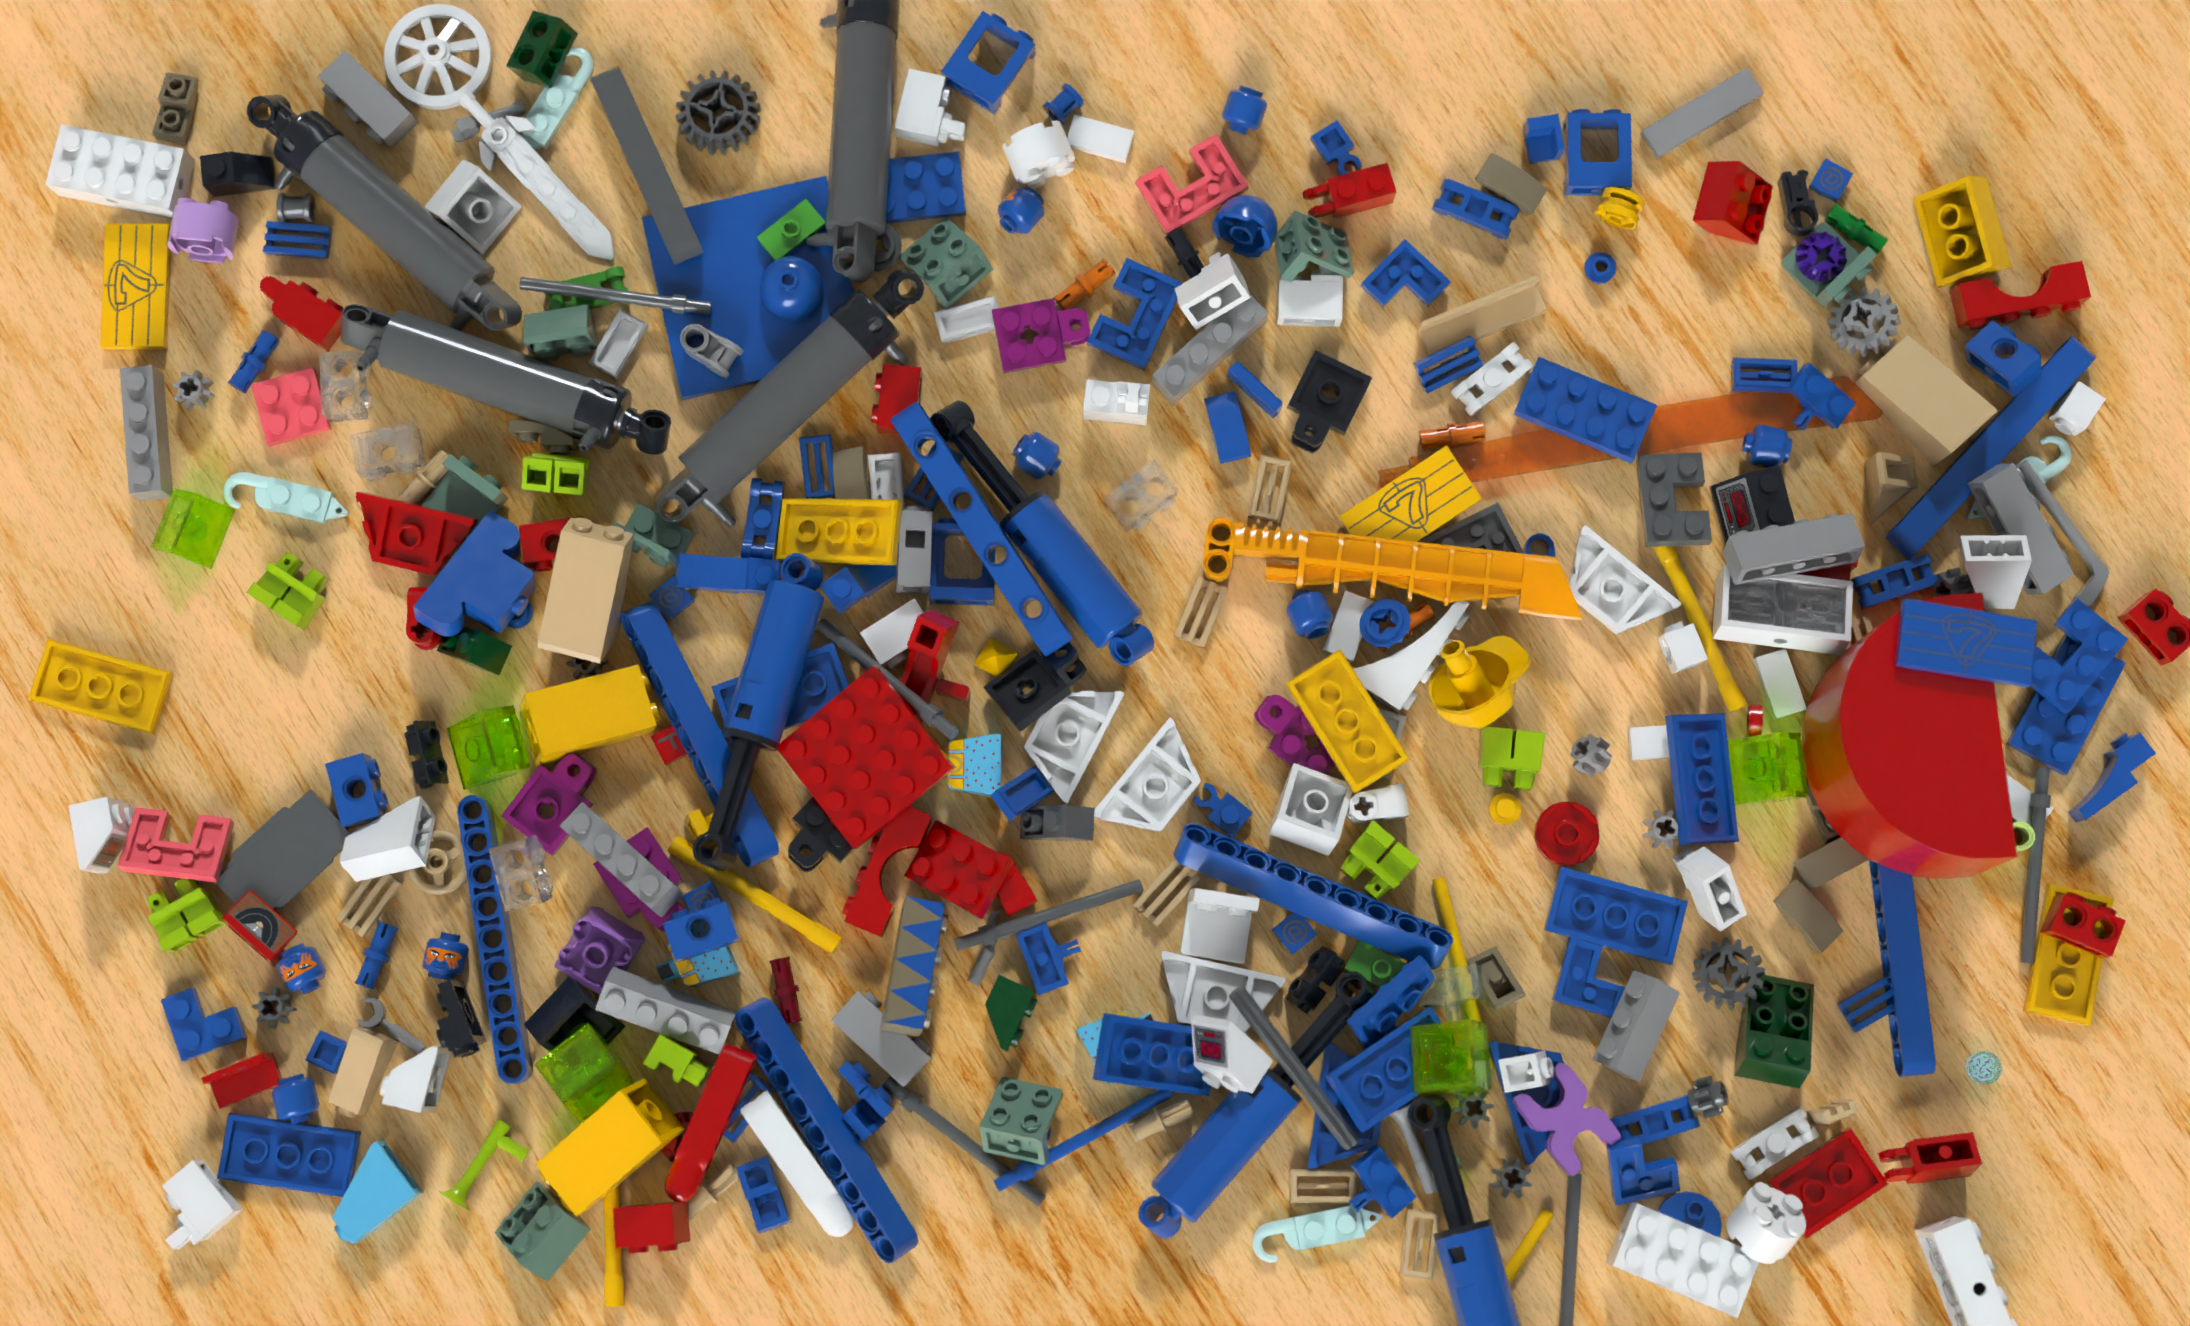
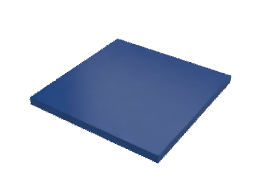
M827 176L684 208L704 253L677 265H674L652 215L642 217L658 294L673 297L674 294L686 295L687 299L712 302L710 315L685 312V315L671 313L670 309H662L683 400L758 383L830 316V313L853 292L851 280L835 271L833 267V246L809 247L805 242L788 256L805 259L814 265L821 275L824 295L819 308H816L805 320L790 322L775 317L766 308L761 298L760 283L762 274L768 265L774 262V259L757 240V236L805 199L810 202L826 222ZM826 226L816 234L827 233ZM690 324L702 325L743 349L742 355H737L728 370L730 375L727 379L714 373L685 353L680 342V335L686 326ZM693 335L689 338L687 345L692 348L700 347L704 342V337Z

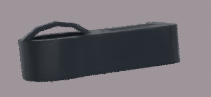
M1798 170L1796 175L1793 176L1791 171L1783 172L1778 180L1784 214V226L1790 234L1800 237L1808 235L1818 222L1814 200H1809L1806 178L1809 175L1807 170ZM1800 211L1810 216L1812 225L1802 227ZM1792 212H1794V222H1795V224H1794V223L1792 222V220H1791V213H1792Z

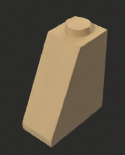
M353 1027L328 1102L337 1105L336 1112L354 1118L355 1114L367 1113L399 1041L370 1028Z

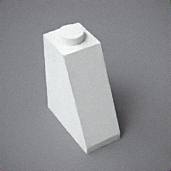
M1960 536L1959 541L1964 565L1975 593H1982L1984 608L2015 609L2032 562L2027 536Z
M418 796L346 836L343 850L340 854V863L343 869L347 870L352 878L358 882L426 866L436 815L423 798Z

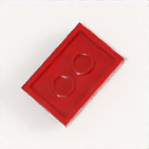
M936 820L904 877L983 919L1015 862Z
M1851 1128L1845 1129L1766 1181L1770 1187L1786 1195H1794L1801 1201L1803 1205L1801 1211L1806 1221V1229L1802 1236L1806 1239L1888 1185Z

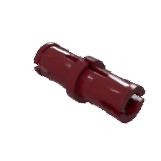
M790 956L769 960L775 984L773 995L777 996L780 1014L787 1024L803 1021L796 993L799 991V987L794 983Z

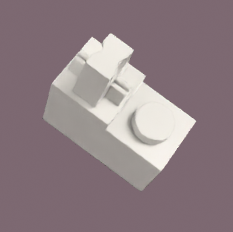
M908 69L894 126L896 138L939 147L940 143H946L947 138L964 141L966 124L952 120V115L945 113L944 107L948 106L951 95V88H947L946 76Z
M1219 251L1209 257L1210 264L1202 268L1200 274L1175 288L1179 306L1195 330L1251 298L1243 274L1228 253L1222 256Z
M1319 265V271H1312L1310 281H1304V278L1301 276H1296L1292 282L1279 280L1277 288V325L1340 327L1343 306V275Z
M1086 379L1083 419L1146 426L1150 385Z
M915 598L860 632L872 654L884 668L889 666L890 669H894L907 660L905 655L909 653L908 640L917 616L924 613Z
M1704 846L1697 851L1686 848L1680 854L1672 857L1676 868L1682 875L1686 888L1690 890L1699 916L1719 931H1722L1747 915L1728 863Z
M203 1159L192 1160L162 1185V1188L167 1193L165 1195L167 1202L175 1210L180 1209L182 1211L177 1216L179 1219L176 1221L180 1228L166 1239L173 1250H179L189 1241L196 1245L200 1241L208 1240L243 1210Z

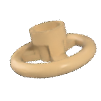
M437 830L433 831L431 842L445 840L455 845V847L447 852L438 848L429 849L426 866H423L426 872L434 875V885L426 882L420 876L417 868L408 870V874L412 882L420 890L432 895H444L461 887L467 879L461 838L452 832ZM440 856L443 863L439 868H435L433 864L434 859ZM461 856L462 866L458 876L450 883L445 884V871L448 869L450 862Z

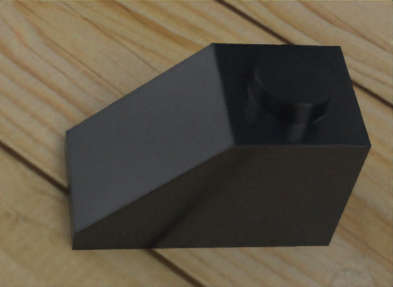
M224 152L200 156L202 184L213 197L276 189L272 157L239 152Z

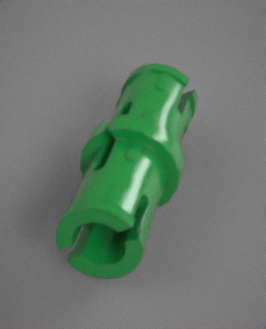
M1837 203L1824 219L1848 235L1846 237L1848 240H1855L1866 248L1869 246L1877 255L1889 240L1865 224V219L1862 217L1858 219Z

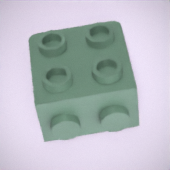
M1821 222L1808 235L1813 232L1822 233L1827 231L1828 234L1839 237V241L1846 247V259L1848 261L1843 271L1835 279L1827 282H1816L1804 276L1796 263L1798 245L1781 262L1782 268L1823 308L1831 300L1834 299L1838 303L1852 290L1848 284L1855 277L1861 281L1874 268L1870 262L1877 256L1869 246L1859 254L1826 222ZM1828 247L1821 252L1815 250L1818 254L1814 263L1815 266L1823 260L1829 262L1827 255L1830 249Z
M449 454L442 463L449 471L422 506L478 519L475 527L465 538L466 540L488 511L492 510L498 513L508 500V497L500 490L503 485L491 475L487 474L483 478L475 472L478 466L462 455L458 460Z

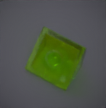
M174 488L151 548L212 569L235 510L197 493Z

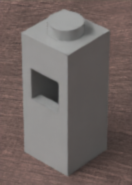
M909 506L902 510L895 593L928 594L930 588L932 511H925L923 507Z

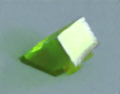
M514 705L480 710L447 728L463 790L514 776L531 767L529 754L524 745L520 730V721L516 716Z
M1776 732L1728 740L1735 805L1808 797L1800 733Z
M1468 1019L1411 1027L1415 1093L1462 1094L1492 1090L1487 1024Z

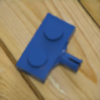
M1811 363L1804 364L1786 388L1798 399L1803 407L1800 414L1793 421V424L1795 426L1798 425L1797 428L1805 430V427L1813 417L1821 419L1831 429L1838 428L1856 404Z
M1046 923L1016 934L1038 996L1069 984L1063 969V958L1081 952L1080 946L1067 950L1078 945L1077 939L1058 946L1051 937Z
M847 1061L838 1069L841 1075L853 1086L857 1097L865 1099L882 1118H886L894 1110L890 1104L894 1099L881 1085L875 1089L867 1080L871 1077V1074L859 1062L853 1065L850 1061Z
M1375 1144L1351 1165L1359 1176L1363 1187L1362 1191L1349 1200V1203L1357 1212L1368 1202L1374 1200L1380 1205L1387 1216L1393 1218L1416 1198V1195L1378 1145Z

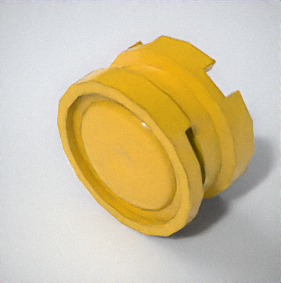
M1604 188L1600 196L1602 203L1597 205L1595 216L1600 214L1599 220L1617 228H1636L1639 222L1638 213L1642 212L1645 205L1643 198L1636 193L1622 188Z

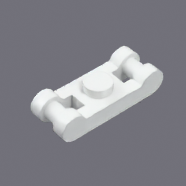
M1515 342L1508 345L1497 356L1451 391L1456 400L1460 398L1465 404V411L1470 417L1534 367L1529 359L1525 360L1518 352L1520 348ZM1508 360L1516 368L1511 373H1508L1502 366ZM1473 387H1476L1482 394L1477 399L1469 391Z
M1801 1106L1785 1114L1730 1151L1734 1159H1739L1745 1168L1743 1173L1748 1180L1757 1177L1767 1168L1820 1135L1816 1128L1810 1126L1805 1119L1807 1114ZM1792 1124H1794L1799 1132L1793 1138H1791L1786 1130ZM1755 1148L1758 1149L1762 1156L1758 1161H1755L1750 1153Z

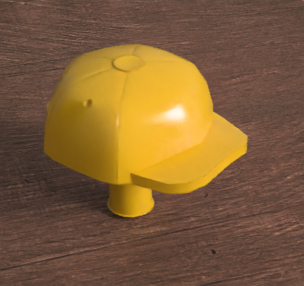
M1504 635L1493 637L1478 646L1465 648L1464 643L1460 640L1446 643L1440 651L1441 658L1445 662L1432 672L1429 679L1428 693L1432 708L1451 724L1476 729L1488 726L1512 707L1515 698L1516 681L1531 665L1530 656L1513 638Z

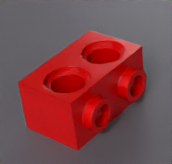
M2155 588L2143 594L2117 618L2158 664L2162 666L2174 661L2190 646V619L2186 616H2181L2173 607L2172 599L2166 593ZM2146 606H2149L2154 610V620H2151L2146 616ZM2168 630L2173 631L2177 637L2175 645L2169 642L2167 638Z
M2067 892L2066 895L2054 896L2040 933L2099 958L2112 957L2126 920L2117 917V911L2109 907L2097 905V908L2086 904V898L2078 894ZM2066 908L2071 910L2074 915L2072 925H2068L2063 919V913ZM2097 921L2105 929L2102 938L2097 937L2094 932V925Z

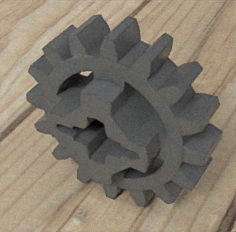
M1724 938L1722 946H1718L1716 942L1711 941V951L1708 952L1703 948L1700 950L1703 960L1694 959L1693 962L1694 967L1700 971L1692 972L1693 980L1700 981L1695 985L1697 993L1706 991L1703 996L1706 1003L1715 999L1717 1009H1720L1723 1003H1728L1729 1009L1734 1010L1735 1002H1739L1743 1007H1746V998L1748 996L1754 1000L1758 998L1754 988L1763 989L1764 983L1757 977L1765 976V969L1757 967L1762 963L1760 955L1752 957L1754 949L1751 945L1742 949L1740 939H1737L1734 945H1730L1728 938ZM1733 955L1742 958L1747 964L1738 962L1733 958ZM1721 956L1714 965H1710L1713 960ZM1727 963L1730 964V969L1733 972L1730 985H1728L1727 979H1725ZM1743 983H1748L1742 990L1736 992ZM1711 985H1718L1724 990V993L1715 990Z

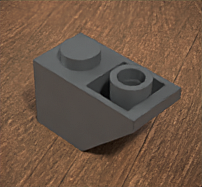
M1067 804L1033 806L1021 814L1020 839L1093 840L1094 808Z

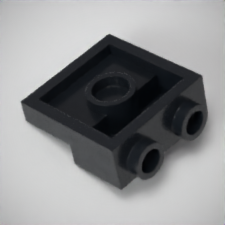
M449 979L437 984L440 993L436 994L438 1003L442 1011H448L449 1016L437 1020L439 1029L436 1030V1034L443 1048L447 1047L448 1051L453 1053L454 1058L460 1056L464 1058L479 1052V1045L486 1043L487 1040L464 981Z

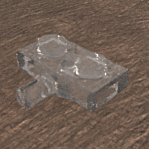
M1478 964L1432 971L1435 980L1420 998L1419 1006L1423 1008L1444 1006L1446 1026L1460 1025L1458 1005L1466 1001L1485 998L1482 967Z

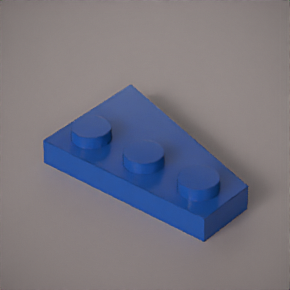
M1420 955L1412 962L1404 965L1398 975L1388 984L1381 986L1376 995L1364 1006L1357 1008L1347 1020L1362 1051L1384 1037L1385 1034L1387 1035L1397 1028L1395 1024L1402 1012L1412 1010L1434 982L1435 977L1428 962Z

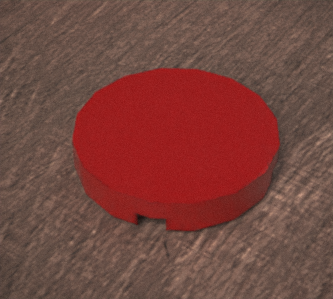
M1559 802L1549 806L1540 814L1535 824L1534 839L1538 850L1545 859L1556 865L1572 866L1582 863L1594 853L1599 844L1600 834L1596 817L1588 808L1577 802Z

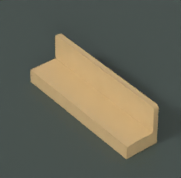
M1533 276L1422 321L1417 332L1427 355L1429 356L1469 335L1474 341H1477L1546 313V305L1537 287L1540 280L1539 276Z

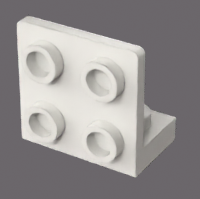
M1198 888L1189 889L1180 953L1182 955L1243 964L1246 956L1252 912H1258L1260 898Z

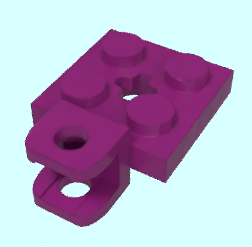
M1054 298L992 309L1003 373L1066 362L1064 348L1082 345L1088 341L1090 336L1087 312L1080 308L1057 311ZM1073 324H1078L1081 328L1079 330H1073L1070 326ZM1025 328H1031L1032 331L1038 333V336L1033 338L1032 344H1027L1026 339H1020V334L1024 333Z
M1279 695L1267 696L1255 711L1254 718L1263 728L1272 735H1275L1266 749L1290 767L1295 763L1328 775L1335 766V763L1319 737L1317 739L1319 743L1318 748L1312 747L1308 750L1305 747L1307 741L1304 739V736L1306 734L1312 736L1315 731L1298 705L1294 706ZM1271 707L1276 709L1275 718L1270 715Z
M573 753L566 755L553 771L540 764L501 817L550 855L554 856L570 836L560 825L581 802L589 808L593 806V803L585 798L583 794L594 781L597 775V768L580 755ZM577 766H579L580 773L577 776H575L574 770ZM552 802L555 805L553 808L554 816H547L543 819L541 817L543 810L540 808L541 804L548 805Z
M648 827L626 841L676 887L684 882ZM599 861L593 863L629 919L642 911L652 925L665 932L663 923L671 921L669 915L683 910L677 900L661 918Z

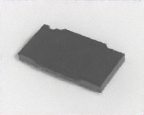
M310 789L290 808L283 807L238 847L233 852V859L227 864L228 867L220 872L218 882L216 883L234 903L247 891L252 890L276 911L278 908H283L333 863L334 857L343 850L345 837L352 834V832L348 828L341 826L340 819L315 791Z

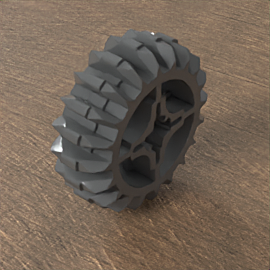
M711 70L710 79L706 80L702 74H699L698 79L700 83L696 85L694 82L689 81L688 87L691 91H681L680 96L684 101L676 103L677 110L680 111L676 115L677 122L681 123L679 130L681 134H687L686 140L689 144L696 142V148L700 152L708 147L709 154L713 156L716 149L720 148L722 155L726 156L728 152L727 147L732 146L735 152H738L739 146L737 143L741 141L743 144L748 145L750 141L746 134L756 135L757 130L753 125L761 123L760 116L756 114L761 111L760 104L755 102L758 96L755 91H750L751 86L747 81L741 83V78L737 74L729 79L728 72L724 70L721 77L717 78L715 71ZM714 93V96L710 100L701 101L708 95ZM727 93L734 95L743 103V111L737 110L736 106L728 104ZM722 106L724 114L720 113L721 116L716 117L715 120L713 112L717 113L716 110L721 109ZM694 115L701 116L702 120L709 121L710 133L701 130L694 123ZM736 125L731 130L723 133V130L727 126Z

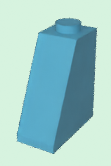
M376 1141L370 1146L332 1217L337 1224L334 1229L344 1242L349 1241L351 1244L360 1243L423 1193L385 1141Z

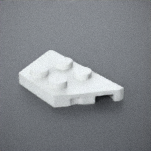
M1585 525L1580 530L1569 586L1576 602L1614 634L1617 635L1677 609L1682 604L1588 526Z
M1121 691L1072 692L1039 717L1024 749L1063 803L1068 805L1125 693Z
M1171 718L1166 721L1095 808L1094 818L1161 832L1198 787L1201 779Z
M1162 951L1161 954L1177 1021L1191 1025V1018L1196 1014L1232 1021L1245 1033L1250 1025L1231 1001L1229 995L1235 989L1242 986L1246 988L1261 1010H1263L1285 983V978L1167 951Z

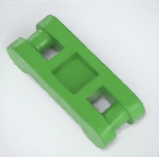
M620 266L611 267L605 271L557 281L602 288V285L611 283L612 289L628 291V288L624 287L623 283L625 278L624 269ZM545 293V296H548L550 301L548 311L588 304L590 309H595L617 303L571 296L572 301L563 302L561 295Z

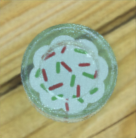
M1975 1052L1966 1062L1967 1075L1975 1083L1991 1084L2001 1075V1062L1991 1052Z

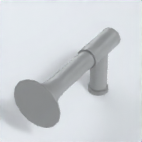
M1410 1100L1389 1116L1393 1117L1398 1123L1414 1160V1166L1425 1193L1430 1194L1437 1191V1186L1429 1161L1425 1157L1414 1127L1408 1119V1108L1413 1101ZM1455 1155L1460 1170L1463 1167L1459 1157Z

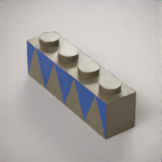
M906 896L901 908L880 1030L919 1037L923 1028H929L932 1009L927 1008L929 996L934 997L938 977H933L932 975L934 965H940L943 946L938 945L940 933L945 934L948 923V915L943 914L945 903Z

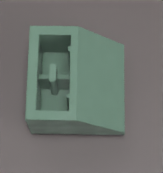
M588 304L526 314L524 315L523 328L524 345L535 358L546 362L557 360L559 355L571 353L572 356L588 355L591 353L590 350L597 349L598 347L593 312Z
M536 1181L494 1233L521 1266L548 1282L590 1231V1228L579 1215L576 1217L573 1212L568 1211L561 1203L560 1198L542 1183Z

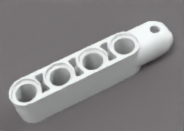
M766 1090L756 1097L753 1102H749L740 1109L742 1115L822 1228L834 1237H842L848 1234L854 1225V1216L828 1174L776 1100Z

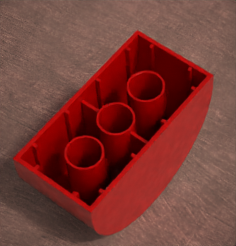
M1982 593L1945 595L1923 600V602L1985 612ZM1899 611L1839 655L1819 679L1807 705L1803 722L1802 757L1805 774L1816 803L1827 821L1851 847L1868 859L1893 870L1916 877H1972L2017 857L1994 682L1895 666Z

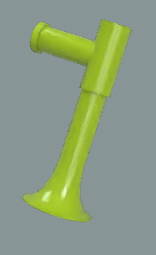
M498 1119L459 1182L450 1190L439 1192L469 1210L466 1206L468 1191L498 1146L518 1158L520 1162L526 1159L530 1149H526L505 1136L511 1126Z

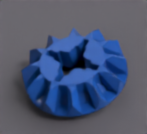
M1383 599L1372 603L1365 609L1360 618V632L1365 641L1372 644L1375 648L1380 646L1390 649L1391 645L1397 642L1402 643L1406 633H1410L1409 627L1412 620L1408 610L1402 603L1392 599ZM1390 618L1392 625L1395 627H1387L1385 631H1382L1377 623H1385Z

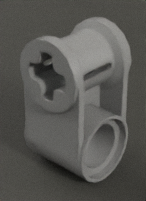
M699 324L686 326L680 335V342L689 357H692L726 379L730 375L728 370L737 355L741 356L744 352L742 348L732 341L718 336ZM693 335H701L704 337V342L700 347L692 348L687 345L689 338Z

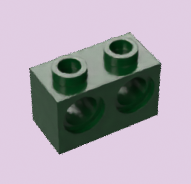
M533 11L506 66L524 81L552 88L578 33L559 17Z

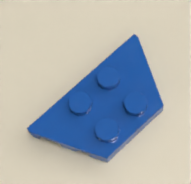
M1490 1041L1488 1042L1490 1054L1525 1165H1530L1546 1149V1140L1550 1130L1541 1132L1531 1129L1515 1108L1513 1098L1518 1094H1526L1531 1096L1539 1106L1547 1109L1554 1106L1559 1100L1560 1089L1555 1079L1551 1077V1084L1505 1093L1498 1060L1545 1051L1546 1056L1552 1061L1553 1068L1558 1063L1564 1062L1561 1053Z
M1332 1042L1323 1051L1319 1086L1357 1135L1359 1141L1349 1150L1344 1149L1315 1112L1307 1168L1312 1169L1368 1151L1375 1144L1378 1145L1381 1121L1361 1133L1325 1077L1353 1058Z

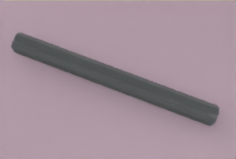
M1240 986L1229 995L1231 1001L1339 1144L1346 1150L1355 1146L1359 1141L1357 1135L1246 988Z

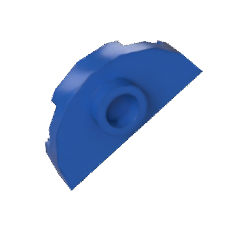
M1688 1191L1673 1194L1668 1199H1665L1657 1210L1659 1213L1720 1238L1722 1229L1720 1213L1713 1202L1702 1194Z

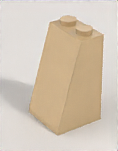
M1906 335L1900 342L1894 338L1890 341L1891 345L1889 347L1885 346L1880 350L1884 356L1877 363L1872 358L1858 370L1862 376L1854 384L1929 463L1935 466L1956 450L1998 410L1911 336Z
M570 518L561 530L537 648L601 663L619 635L620 614L623 609L634 533L626 532L618 526L606 527L594 524L586 518Z

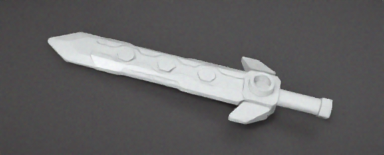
M471 92L464 94L460 98L459 103L464 108H467L485 128L481 135L483 140L479 142L481 162L486 168L492 171L497 158L495 154L497 153L498 158L540 200L587 255L613 260L614 250L611 233L554 174L551 167L530 144L518 134V132L524 133L535 130L532 123L527 118L506 116V119L496 118L494 120L475 100L476 97Z

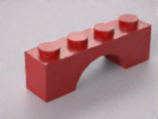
M2082 260L2051 266L2041 275L2040 285L2036 293L2030 296L2016 297L2008 295L1998 289L1990 278L1959 283L1950 291L1958 328L1969 326L1970 330L1984 328L1992 320H2000L2001 324H2009L2019 321L2020 316L2031 315L2032 319L2050 315L2052 310L2062 309V313L2073 312L2082 308L2081 305L2091 298V293Z
M928 610L917 616L907 643L909 647L908 662L900 680L927 704L930 703L960 623L934 610ZM910 707V709L922 723L923 721L920 719V714L916 712L912 707Z
M909 806L884 827L880 837L874 836L868 850V854L872 855L867 867L862 865L855 880V884L859 885L855 897L849 896L842 911V914L846 915L844 922L883 938L895 910V907L888 901L883 892L882 873L884 867L896 853L905 849L921 847L932 823V815Z

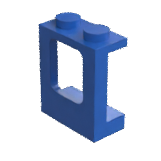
M982 11L942 69L941 75L946 76L948 86L995 115L1001 106L1002 96L1028 58L1033 59L1036 55L1034 40L1022 30L1016 32L1009 28L1007 22L996 14L990 16ZM985 31H988L1016 49L998 75L990 74L968 59L969 54Z
M1576 109L1571 113H1567L1563 121V129H1566L1567 176L1564 181V195L1601 196L1602 190L1606 187H1617L1630 191L1632 188L1631 113H1622L1618 109L1605 110L1603 113H1591L1588 109ZM1581 129H1617L1618 160L1615 162L1584 161L1581 158Z
M941 518L938 523H932L930 604L994 606L995 580L983 562L982 575L978 579L945 577V539L950 535L965 536V534L953 518ZM996 548L992 551L991 559L994 563L996 556Z

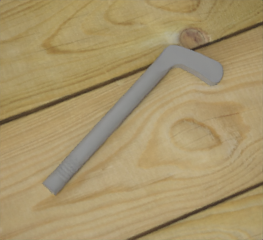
M2026 460L2017 466L2023 472L2025 481L2089 568L2090 578L2074 596L2073 600L2078 598L2085 605L2091 606L2101 592L2108 578L2109 570L2098 558Z

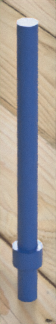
M1159 1089L1049 1149L1050 1156L1046 1165L1023 1160L1015 1164L1016 1168L993 1180L998 1191L1000 1192L1020 1180L1025 1182L1035 1177V1172L1172 1098L1171 1091Z

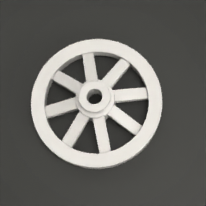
M432 4L414 9L396 23L385 44L384 64L391 83L406 100L422 108L444 110L461 105L459 101L464 94L471 92L475 96L482 89L492 68V47L483 27L471 14L455 6ZM431 19H451L438 37L435 36ZM421 23L426 40L420 41L406 35L411 29ZM461 24L466 26L476 37L448 43ZM400 45L419 51L413 57L400 64L397 63ZM440 49L438 54L431 55L433 50ZM479 49L478 66L475 68L455 57L454 53ZM424 64L414 90L403 81L401 75ZM450 66L471 77L457 91H455L447 71ZM433 71L438 73L446 95L432 96L425 94Z

